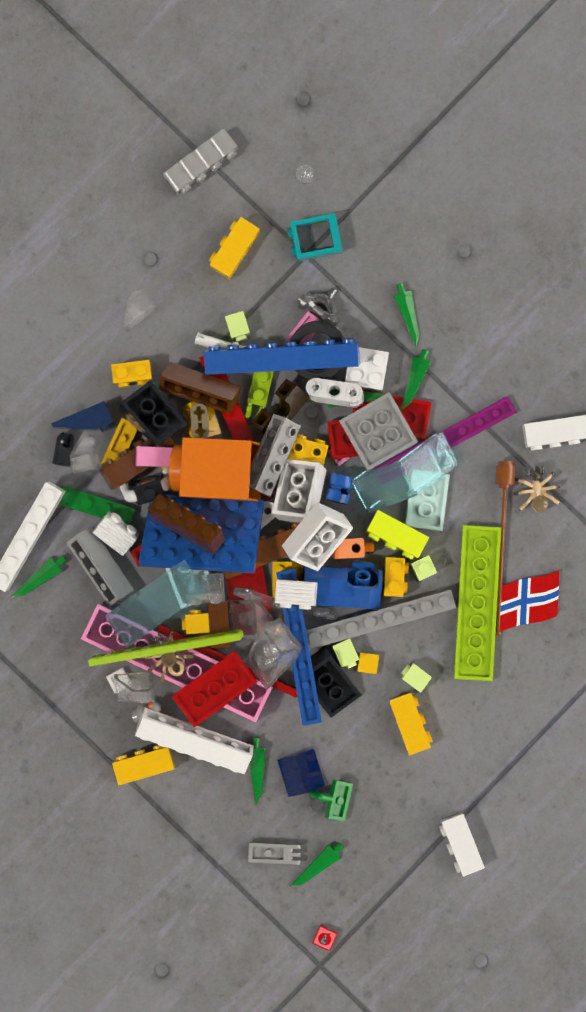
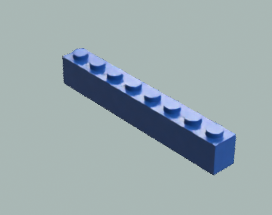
M354 338L342 339L343 342H335V339L323 340V343L308 340L304 341V344H296V341L285 342V345H277V342L266 343V346L259 347L258 343L246 344L247 347L240 348L238 344L227 345L228 348L220 349L219 345L208 346L209 349L204 351L205 375L359 367V341H354Z

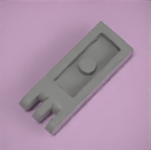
M249 842L248 862L300 865L301 860H293V857H301V852H293V849H301V845Z

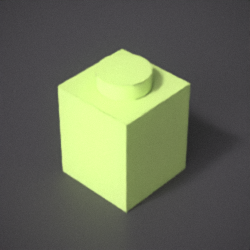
M241 311L225 316L232 341L240 342L246 340L247 336L250 335L244 312Z
M429 555L410 564L418 581L437 573Z
M350 638L332 646L341 667L345 666L348 669L357 665L356 661L359 658Z
M414 663L411 666L407 664L401 672L403 675L401 679L420 693L432 678Z

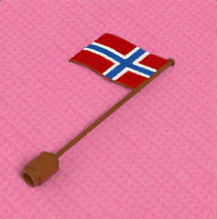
M498 461V466H496L495 484H499V488H503L495 632L497 636L501 635V631L523 624L543 622L558 615L560 569L544 576L520 579L502 585L507 488L515 485V466L512 461Z

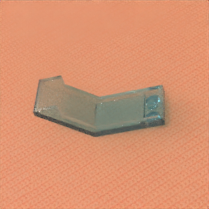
M437 432L399 461L373 471H364L351 482L367 513H372L417 496L456 467L458 462L443 432Z
M183 560L136 592L105 617L125 647L128 648L207 592L187 562Z

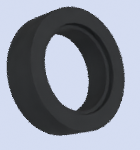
M311 321L299 327L290 341H296V344H300L301 340L311 333L325 334L330 339H335V342H343L342 339L345 338L334 325L324 321ZM340 368L295 371L307 379H327L336 374Z

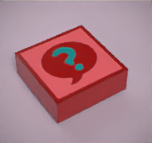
M320 925L312 944L330 951L338 933Z

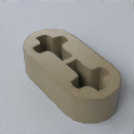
M198 403L192 406L190 411L192 436L194 438L206 439L209 435L208 410L205 405ZM198 407H200L201 411L205 412L201 415V421H198L197 414L193 413ZM200 423H202V429L206 430V433H203V437H199V434L195 433Z

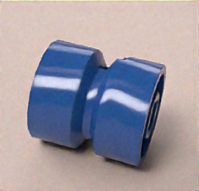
M331 473L328 482L330 488H327L324 499L348 505L351 496L349 490H352L355 479Z

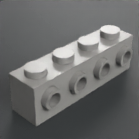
M273 414L250 467V489L271 496L298 435L300 425L285 417Z
M89 527L75 535L67 542V545L110 607L126 597L134 589L100 538L92 533L94 529Z

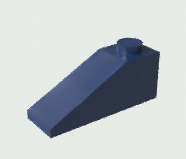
M103 401L51 424L55 429L101 430V432L110 430L112 428L111 425L115 423L106 402Z

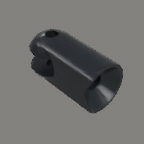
M62 432L57 436L52 464L70 467L75 439L70 434L67 445L63 443L65 434Z

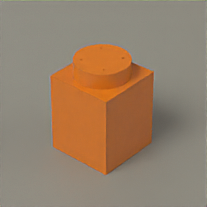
M183 438L182 445H174L170 456L169 481L171 489L173 491H180L179 496L187 498L258 502V500H261V493L250 489L249 482L250 467L260 443L246 440Z

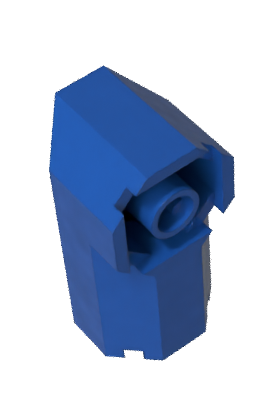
M355 561L350 568L348 566L344 569L321 567L319 571L305 566L304 582L318 583L317 606L380 609L382 570H376L373 563Z

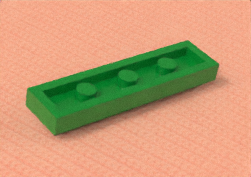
M62 485V489L66 492L59 505L102 519L110 511L111 513L118 514L124 523L131 525L136 509Z

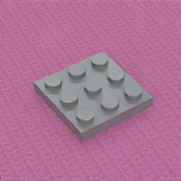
M390 392L339 420L367 471L418 443Z

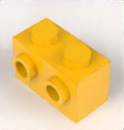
M150 360L111 364L113 384L118 386V388L130 387V384L137 383V386H142L150 380L153 381Z
M298 434L287 459L316 462L324 466L329 446L325 445L326 441L314 439L313 442L306 440L307 436Z
M385 557L383 596L403 597V594L407 593L408 582H404V575L408 574L409 563L405 562V558Z
M190 610L189 614L185 615V619H182V630H186V634L210 633L209 614H202V610Z

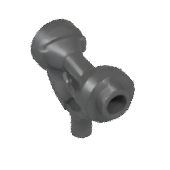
M332 287L327 294H310L308 292L305 295L303 293L297 301L299 304L298 309L313 311L324 322H328L336 327L340 321L338 318L340 314L337 313L333 300L337 290ZM316 303L324 304L327 311L317 306Z

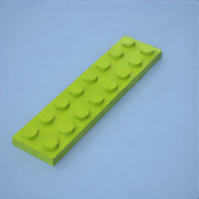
M462 525L454 679L493 681L501 527Z

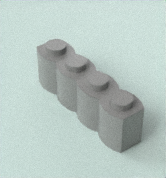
M222 129L177 164L163 173V176L177 195L180 193L185 194L191 189L190 185L192 183H199L207 177L206 173L210 170L216 171L221 167V162L226 158L227 160L232 159L237 154L238 146L225 129Z

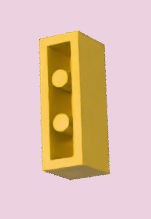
M242 217L238 221L234 220L230 226L232 231L228 237L226 235L223 237L219 244L221 248L218 252H214L209 259L211 262L210 268L229 280L260 233L258 227Z
M411 692L389 699L408 754L412 755L431 748L430 743L433 741L430 732H425L423 727L426 721L423 713H418L417 706L420 705L416 695L412 696Z
M159 745L153 746V750L146 752L145 749L134 752L135 756L128 758L127 754L118 756L116 761L112 763L118 786L175 769L170 748Z

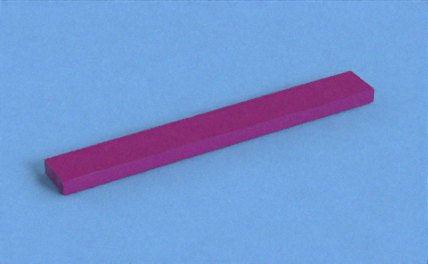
M507 396L373 469L383 485L517 412Z

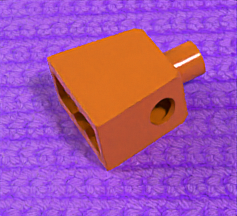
M363 538L344 539L328 560L364 558L365 554L374 553L373 542H364Z

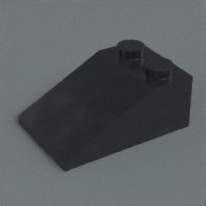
M151 380L120 403L119 410L125 418L157 447L187 425V422Z
M325 646L311 656L318 702L332 718L362 694Z

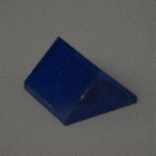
M314 749L277 760L288 797L309 793L325 786Z

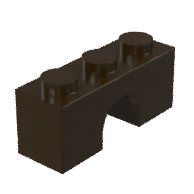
M285 379L274 393L279 398L278 408L270 413L262 408L251 422L263 435L273 414L292 420L309 398L304 391L288 379Z

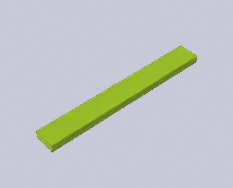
M241 629L96 654L89 658L88 663L89 667L239 641L244 636Z

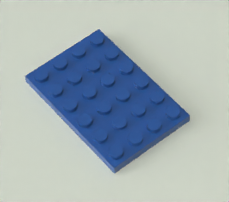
M166 495L172 498L177 505L186 506L190 509L191 513L195 515L200 514L207 522L211 524L216 523L222 528L225 541L214 555L152 520L149 511H147L139 559L140 567L255 573L264 510L263 500H258V502Z

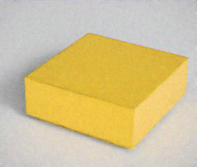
M360 652L357 671L377 674L379 655Z

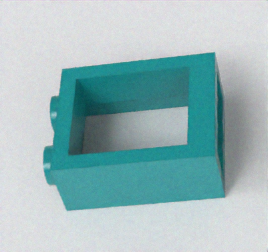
M335 213L291 221L290 227L287 228L289 239L293 238L294 246H291L293 258L297 257V262L341 254L343 251ZM328 221L333 247L301 253L296 227Z

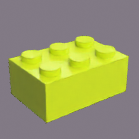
M379 510L376 511L366 530L369 533L367 537L376 542L379 539L386 542L384 546L393 551L399 549L403 552L401 555L410 560L419 558L429 539L428 536Z

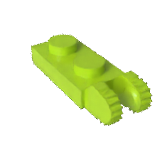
M274 371L254 372L245 418L249 419L251 417L253 405L260 406L259 412L262 408H266Z

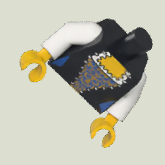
M161 467L163 471L131 483L125 482L122 484L120 490L125 500L143 505L154 501L158 494L165 497L171 488L169 467Z

